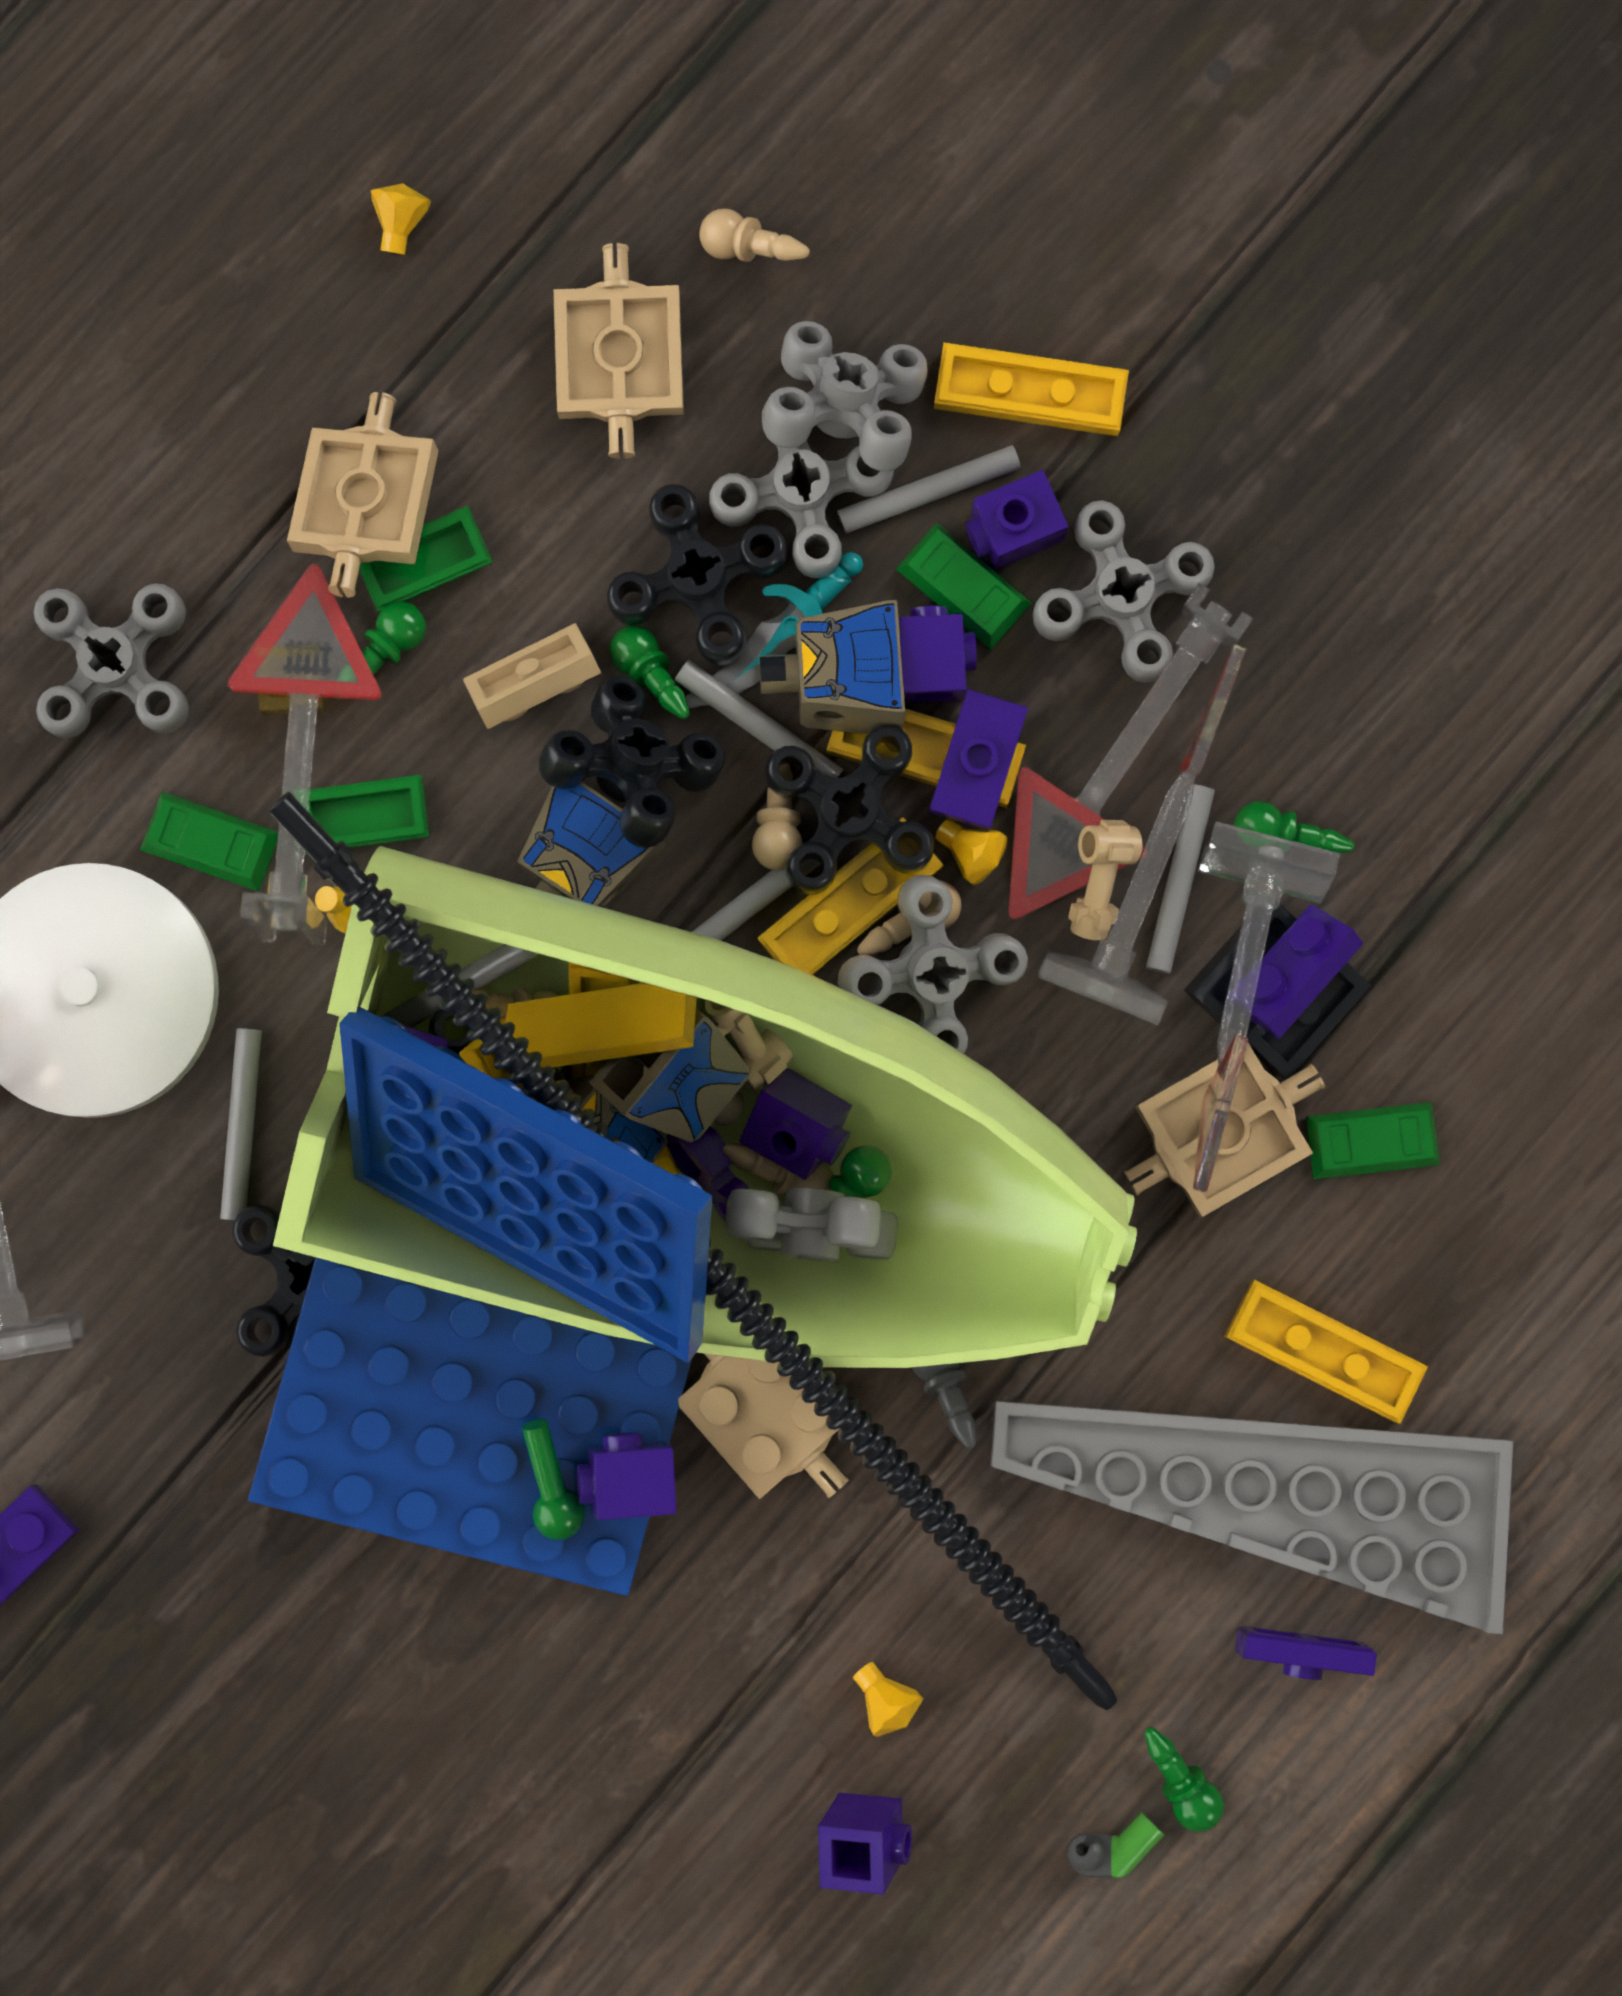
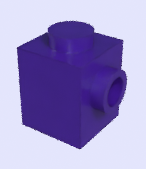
M1044 470L974 498L970 512L972 520L965 522L968 537L977 556L980 558L988 554L994 570L1064 542L1068 530V524Z
M921 606L911 609L910 617H899L905 704L964 701L966 693L965 671L976 670L977 658L975 632L963 633L962 614L948 615V608L944 606Z
M786 1068L769 1085L762 1089L739 1142L806 1180L823 1162L832 1166L840 1156L850 1136V1132L842 1127L853 1105L793 1070Z
M624 1432L603 1435V1446L587 1447L588 1464L577 1465L578 1496L580 1504H590L591 1513L597 1520L677 1514L673 1447L665 1441L642 1443V1433Z
M838 1793L818 1825L820 1888L885 1894L899 1866L907 1865L911 1855L912 1828L910 1824H903L901 1798Z

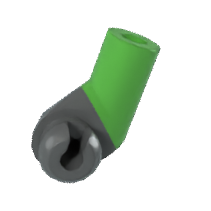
M1140 1812L1119 1836L1094 1833L1077 1834L1068 1844L1067 1855L1073 1869L1081 1875L1119 1879L1129 1875L1165 1834L1145 1814Z

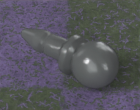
M960 1363L911 1367L913 1372L926 1382L923 1387L925 1395L929 1397L938 1396L937 1399L943 1414L949 1419L947 1424L950 1431L965 1448L972 1449L976 1443L975 1423L972 1414L967 1411L968 1404L962 1389L959 1388L967 1381L965 1372L958 1369Z

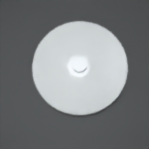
M97 863L71 864L56 867L26 879L6 893L0 899V1084L19 1099L37 1108L72 1117L96 1118L123 1114L138 1109L164 1095L180 1082L196 1063L209 1040L216 1018L219 997L218 972L210 942L202 926L188 907L172 892L140 873L123 867Z

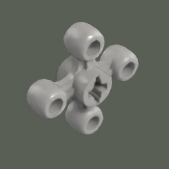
M802 321L792 325L784 336L782 344V366L792 378L800 381H811L814 387L807 393L796 387H783L771 393L763 413V431L768 440L780 447H797L807 440L812 428L817 425L824 433L836 438L847 439L858 436L859 454L864 463L870 468L878 471H891L901 466L909 453L912 440L911 426L901 414L888 410L881 411L878 407V402L886 399L894 404H907L919 397L924 388L928 372L927 360L923 353L910 345H893L884 351L878 365L875 366L869 359L856 353L843 352L833 355L832 337L821 324L812 321Z
M763 408V410H762V428H763V413H764V408ZM806 440L801 445L792 448L776 445L778 450L776 466L769 474L761 478H748L739 473H728L717 479L709 493V505L713 516L721 524L729 527H741L748 524L757 513L764 510L776 509L783 512L793 520L796 527V537L792 545V559L796 568L805 576L823 578L831 574L839 566L842 558V544L839 537L829 528L825 520V510L828 503L835 496L843 492H855L863 497L880 495L890 486L894 477V470L880 471L872 477L864 476L858 470L865 464L859 454V446H856L845 458L838 461H827L822 459L817 453L812 452ZM795 469H800V473L804 475L807 484H811V493L807 502H804L803 496H799L797 488L793 486ZM730 494H739L745 498V501L737 507L727 506L723 502ZM818 544L828 550V553L820 559H814L806 553L810 546Z
M1103 500L1093 501L1084 506L1077 515L1074 534L1080 547L1089 552L1095 560V578L1090 585L1082 590L1070 591L1063 588H1054L1043 593L1034 606L1032 614L1034 626L1041 636L1047 640L1057 642L1074 636L1086 622L1103 619L1108 624L1117 626L1123 635L1124 647L1121 659L1122 666L1127 675L1138 682H1155L1162 678L1169 670L1173 659V649L1168 638L1158 632L1152 624L1150 614L1152 605L1157 598L1167 593L1175 592L1189 596L1204 590L1213 577L1215 569L1214 559L1207 548L1194 542H1185L1177 545L1169 552L1165 559L1155 564L1146 565L1139 559L1131 558L1124 549L1123 544L1125 520L1122 512L1111 502ZM1102 521L1107 524L1110 532L1102 535L1096 534L1091 530L1089 523ZM1191 562L1198 569V574L1196 576L1185 575L1179 569V563ZM1120 580L1125 589L1135 587L1136 592L1131 603H1126L1122 595H1110L1116 581ZM1054 607L1062 608L1068 614L1069 619L1065 622H1055L1050 619L1047 611ZM1144 648L1152 650L1157 656V662L1154 664L1143 663L1138 658L1137 651Z
M158 583L143 587L133 599L132 613L128 620L114 628L98 627L93 624L89 618L86 605L80 597L67 589L55 588L47 590L39 596L33 612L35 623L45 635L53 640L67 642L72 645L76 651L78 664L77 672L69 682L64 685L50 687L38 699L36 707L37 718L45 730L61 738L68 739L78 736L89 725L91 709L96 701L109 694H122L130 698L135 705L138 718L143 725L154 732L167 734L175 732L184 725L189 714V704L186 696L181 689L172 683L156 680L151 677L146 669L145 660L146 651L153 641L159 637L173 635L180 630L185 622V603L174 589L165 584ZM160 603H167L166 612L160 617L152 618L151 615L154 607ZM68 607L69 610L66 618L61 622L54 623L57 611ZM102 648L107 653L111 651L122 662L120 665L125 669L122 673H119L117 670L112 671L102 661L103 657L99 654ZM163 699H170L168 711L163 715L156 716L154 710L157 703ZM64 704H71V712L68 717L63 720H57L59 708Z
M917 875L909 878L902 885L898 893L900 912L908 920L912 930L911 942L902 949L898 958L891 961L879 960L870 955H857L849 958L842 965L838 973V986L876 1005H880L889 995L897 992L908 993L914 996L921 1009V1020L917 1024L935 1036L946 1030L947 1038L945 1042L964 1054L968 1045V1035L965 1027L956 1018L954 1000L964 992L968 982L973 980H986L1001 986L1017 982L1027 969L1028 956L1025 948L1017 939L1004 933L987 935L976 946L970 948L954 946L947 938L945 932V920L952 910L953 903L949 888L942 881L930 875ZM930 892L932 897L929 906L920 911L919 900L921 896ZM1005 951L1006 959L1000 967L995 968L996 956L1000 952ZM935 958L945 965H943L942 969L933 971V981L930 982L921 975H923V972L933 969V959ZM871 972L872 980L870 985L865 989L859 990L858 981L860 977Z
M787 1188L785 1203H780L777 1195L772 1192L752 1189L732 1190L727 1201L725 1218L727 1234L733 1238L746 1239L752 1248L781 1251V1255L785 1257L817 1261H838L840 1247H846L847 1253L851 1256L871 1259H889L893 1256L896 1248L897 1217L892 1212L881 1210L879 1202L875 1200L845 1197L843 1193L822 1189Z

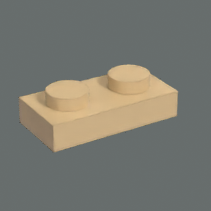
M574 623L463 678V681L486 728L489 729L504 721H512L521 717L528 709L560 693L576 690L586 680L600 674L601 671L579 628Z

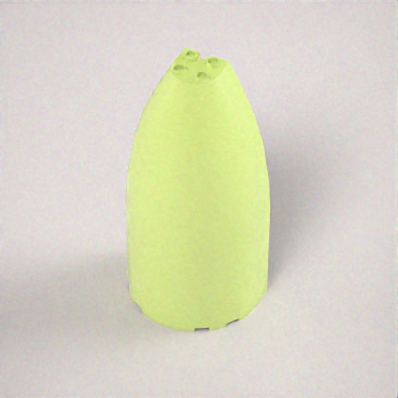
M379 846L372 855L364 872L366 876L375 873L378 876V882L375 885L377 889L381 891L388 888L392 891L390 903L394 906L400 903L405 905L406 912L403 916L406 920L409 921L414 918L419 920L420 926L417 932L421 936L429 933L434 937L431 947L435 951L441 948L447 951L446 964L458 963L462 969L503 944L538 953L536 957L480 988L481 990H486L489 994L495 992L511 996L515 989L524 988L529 990L531 994L536 991L549 990L560 996L569 995L568 962L633 979L639 981V984L647 983L697 997L696 1008L708 1018L710 1016L705 1009V1001L709 1000L749 1014L760 1035L766 1029L774 1032L793 1054V1058L786 1064L787 1068L853 1105L842 1127L850 1132L849 1139L832 1166L824 1164L831 1169L834 1175H840V1167L845 1155L852 1149L863 1145L877 1147L888 1156L892 1166L890 1183L878 1195L867 1198L879 1202L881 1210L892 1212L897 1217V1242L891 1258L871 1259L851 1256L847 1253L846 1247H840L838 1261H817L785 1257L781 1255V1251L752 1248L746 1239L730 1237L726 1232L725 1222L719 1216L713 1204L711 1209V1245L709 1250H722L724 1253L722 1264L733 1263L736 1266L734 1277L745 1276L749 1280L747 1291L758 1290L762 1295L759 1304H771L774 1307L772 1318L783 1317L786 1320L784 1331H796L799 1335L797 1345L808 1344L811 1348L809 1358H821L823 1367L910 1368L1009 1358L1087 1345L1096 1320L1101 1322L1107 1321L1116 1292V1284L1108 1282L1110 1272H1114L1117 1265L1124 1267L1128 1265L1136 1242L1137 1229L1136 1227L1129 1226L1134 1206V1195L1127 1194L1057 1125L990 1070L915 1022L798 968L715 938ZM355 904L352 905L327 1011L329 1014L339 1016L327 1070L299 1131L273 1246L600 1334L652 1344L354 1179L339 1023L349 1012L356 1013L358 1006L378 1017L384 1016L388 1011L426 990L428 982L426 980L419 982L413 980L414 967L412 965L400 966L398 959L401 953L398 950L386 951L384 945L387 938L383 934L378 937L372 936L370 930L373 923L369 919L360 922L356 917L360 909ZM433 1016L412 1028L428 1033L429 1022ZM453 1019L443 1023V1032L450 1040L457 1041L465 1037L466 1029L464 1025L456 1026L453 1023ZM727 1033L724 1037L735 1051L738 1052L739 1049ZM743 1085L739 1092L744 1098V1108L738 1119L725 1126L718 1125L715 1122L710 1125L719 1133L725 1143L742 1144L739 1142V1139L764 1086L754 1093ZM733 1163L729 1167L735 1177L741 1179L750 1189L772 1192L773 1182L753 1175L751 1171L745 1172L738 1169ZM786 1194L781 1197L777 1196L780 1203L786 1202ZM706 1295L703 1341L697 1353L766 1361L764 1357L766 1348L756 1350L752 1345L754 1335L743 1336L740 1333L742 1322H730L727 1318L729 1308L718 1309L714 1303L717 1295Z

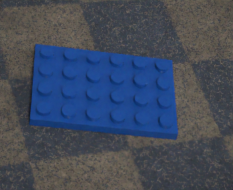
M358 1006L356 1013L349 1012L339 1023L354 1179L689 1363L703 1341L712 1195L705 1192L690 1177L678 1173L671 1174L645 1160L632 1146L620 1141L612 1142L585 1128L569 1112L560 1109L552 1110L524 1095L521 1089L511 1081L504 1078L494 1079L466 1064L453 1050L442 1046L436 1048L408 1033L405 1027L395 1019L388 1016L378 1017Z
M315 1257L248 1501L628 1596L649 1516L597 1520L591 1513L590 1504H583L585 1520L581 1529L573 1537L559 1541L543 1536L536 1528L533 1520V1508L540 1497L522 1426L537 1419L547 1420L565 1488L578 1495L577 1465L588 1464L587 1447L603 1446V1435L639 1432L642 1433V1443L665 1441L669 1444L679 1409L678 1398L683 1394L692 1358L687 1363L654 1344L600 1334Z

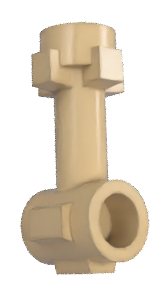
M1101 820L1099 825L1085 826L1080 833L1078 841L1080 857L1084 863L1092 864L1085 897H1077L1076 903H1071L1068 919L1072 921L1070 930L1079 937L1089 940H1105L1108 937L1111 924H1116L1119 909L1109 902L1118 865L1135 864L1141 856L1143 846L1140 831L1135 826L1127 824L1124 820Z
M709 1000L705 1001V1009L710 1016L709 1019L723 1036L727 1033L730 1035L739 1049L737 1053L750 1068L749 1078L743 1084L750 1091L756 1093L762 1086L766 1087L787 1068L786 1064L793 1058V1054L774 1032L766 1029L760 1035L749 1014Z

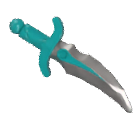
M854 552L845 553L842 555L839 566L831 574L816 581L806 592L787 584L766 586L762 590L764 597H779L785 599L790 604L779 616L760 622L746 642L745 650L741 657L732 664L725 665L713 677L737 694L760 682L759 656L785 655L789 650L796 647V622L804 617L823 614L822 610L852 582L850 577L857 576L862 571L864 564L861 556ZM692 692L685 696L688 708L709 705Z

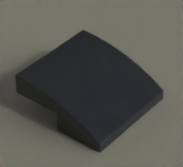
M1266 897L1184 991L1239 1042L1245 1044L1248 1039V1043L1255 1055L1283 1079H1287L1297 1071L1371 985L1347 962L1280 1039L1239 1013L1227 998L1297 920L1276 898Z

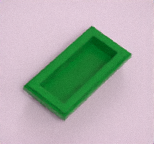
M467 505L423 524L415 564L375 560L361 563L359 571L375 608L380 613L384 607L393 602L410 600L492 564L493 561Z
M937 522L896 568V571L937 606L947 607L948 615L962 614L963 628L968 632H975V638L990 651L1032 604Z
M422 775L296 791L298 802L336 843L342 840L349 848L430 837Z
M161 791L140 851L259 892L281 833Z
M1432 1102L1305 1116L1308 1145L1313 1152L1310 1155L1313 1180L1440 1165Z

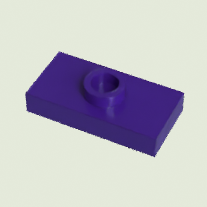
M967 689L929 813L990 831L1028 707Z
M1242 1626L1237 1629L1235 1651L1241 1657L1284 1664L1283 1674L1288 1676L1322 1680L1323 1669L1370 1676L1375 1674L1377 1653L1364 1642Z

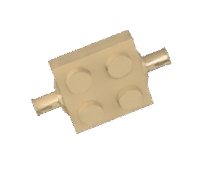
M613 243L602 246L604 282H598L587 288L553 289L559 419L596 418L608 422V456L614 459H621V434H623L624 458L635 457L633 421L640 420L646 416L684 415L679 285L646 286L629 281V247L621 243H617L616 268L614 264Z
M378 392L370 394L364 426H357L346 430L312 428L287 542L293 552L326 555L335 559L328 591L339 597H343V592L347 598L355 596L361 563L375 560L415 564L438 456V448L433 439L402 436L390 430L396 399L383 392L382 397H380Z
M1245 1044L1135 1106L1152 1136L1155 1155L1133 1168L1123 1171L1127 1182L1151 1171L1150 1175L1134 1183L1130 1188L1138 1196L1144 1190L1169 1177L1183 1189L1200 1218L1313 1154L1297 1126L1293 1105L1316 1091L1325 1088L1321 1077L1299 1089L1297 1087L1318 1074L1316 1068L1310 1064L1307 1068L1279 1083L1277 1079L1264 1070L1250 1044H1247L1207 1192L1206 1186L1216 1099ZM1240 1063L1218 1102L1212 1165L1228 1110L1227 1106L1226 1112L1223 1113L1224 1116L1221 1117L1220 1121V1112H1223L1221 1107L1225 1108L1222 1106V1103L1227 1105L1222 1100L1232 1082L1231 1090L1229 1089L1230 1095L1227 1093L1229 1099L1225 1097L1230 1102Z
M705 1354L710 1362L707 1364L700 1380L678 1398L679 1407L759 1499L784 1477L801 1472L803 1469L826 1493L828 1498L833 1496L838 1489L840 1490L849 1481L823 1452L832 1435L839 1429L831 1430L827 1427L826 1418L828 1415L821 1417L814 1413L816 1402L805 1403L802 1400L803 1389L793 1390L790 1387L789 1380L791 1375L787 1377L780 1376L777 1373V1362L768 1363L761 1360Z

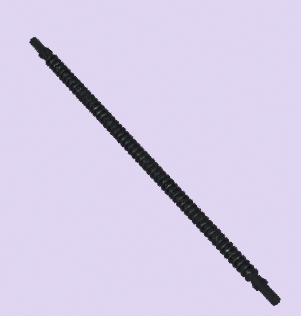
M290 792L281 796L268 811L315 861L314 870L323 880H330L344 892L345 896L342 902L345 906L349 907L354 904L358 906L360 910L356 917L360 922L369 919L373 923L370 930L372 936L378 937L383 934L387 938L384 945L386 951L398 950L401 953L398 959L400 966L412 965L415 970L412 974L414 981L426 980L428 982L426 988L428 996H441L440 1009L442 1011H449L451 1009L455 1011L453 1023L456 1026L466 1024L469 1027L466 1034L467 1038L470 1041L480 1039L483 1042L480 1052L483 1055L493 1053L496 1056L493 1063L494 1067L497 1070L507 1068L510 1071L507 1080L514 1084L520 1082L523 1085L521 1091L524 1095L530 1098L534 1097L537 1102L552 1110L560 1109L569 1112L585 1128L606 1138L608 1132L607 1125L605 1123L593 1124L595 1112L592 1109L582 1111L579 1108L582 1098L577 1094L571 1096L566 1094L569 1084L565 1080L557 1082L553 1080L556 1072L554 1067L540 1066L542 1060L540 1052H527L528 1039L526 1037L516 1039L513 1036L515 1025L512 1022L502 1024L499 1021L502 1011L497 1007L490 1010L486 1007L488 1002L487 994L479 993L475 995L472 992L475 986L473 979L461 980L459 978L461 966L458 963L446 964L447 951L443 948L435 951L431 947L434 937L429 933L421 936L417 932L420 926L419 920L415 918L409 921L406 920L403 916L406 912L405 905L400 903L394 906L390 903L392 891L388 888L381 891L377 889L375 885L378 882V876L375 873L366 876L359 868L360 865L352 858V850L342 840L336 843ZM617 1137L608 1139L612 1142L620 1141ZM709 1250L706 1295H717L714 1302L715 1306L718 1309L729 1308L727 1318L730 1322H742L740 1333L743 1336L754 1335L752 1345L756 1350L766 1348L764 1357L768 1363L779 1362L777 1373L782 1377L791 1375L789 1380L790 1387L793 1390L803 1389L801 1397L805 1403L816 1402L814 1413L821 1417L828 1415L826 1418L827 1427L831 1430L840 1428L838 1432L839 1440L842 1443L852 1442L850 1445L851 1453L854 1456L864 1455L862 1458L863 1466L866 1469L876 1468L874 1471L875 1479L878 1482L888 1481L886 1484L887 1492L890 1495L899 1494V1505L903 1508L911 1507V1518L915 1521L923 1520V1531L929 1534L935 1533V1544L937 1546H946L945 1553L947 1557L958 1559L957 1567L959 1570L969 1572L971 1583L981 1584L980 1591L983 1596L992 1597V1605L996 1609H1004V1618L1008 1622H1015V1630L1019 1634L1026 1635L1027 1643L1032 1647L1041 1646L1042 1651L1049 1657L1054 1670L1058 1674H1064L1065 1672L1097 1706L1105 1710L1111 1708L1117 1701L1114 1691L1106 1679L1085 1658L1083 1647L1072 1635L1067 1636L1064 1631L1059 1629L1060 1619L1057 1615L1048 1614L1046 1603L1037 1602V1594L1034 1590L1025 1589V1581L1022 1577H1013L1014 1569L1012 1566L1002 1564V1556L999 1552H990L991 1544L987 1539H978L979 1531L976 1527H966L967 1517L964 1514H955V1504L952 1501H943V1491L940 1488L931 1489V1478L928 1475L919 1476L920 1466L916 1462L907 1463L908 1453L904 1449L895 1450L896 1440L892 1436L883 1437L884 1427L880 1423L871 1424L872 1414L868 1410L858 1411L860 1401L856 1397L846 1398L848 1388L844 1384L834 1385L836 1375L833 1371L826 1370L822 1372V1359L819 1357L809 1358L811 1355L810 1346L808 1344L797 1345L799 1340L798 1333L794 1330L784 1331L786 1320L783 1317L772 1318L774 1307L769 1303L759 1304L762 1297L761 1293L758 1290L747 1291L749 1280L745 1276L734 1277L736 1266L733 1263L722 1264L724 1258L722 1250Z

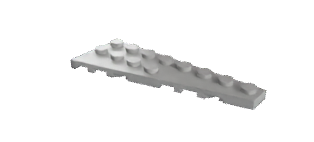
M995 1401L990 1465L994 1468L1361 1589L1365 1592L1483 1630L1487 1633L1503 1634L1513 1441Z

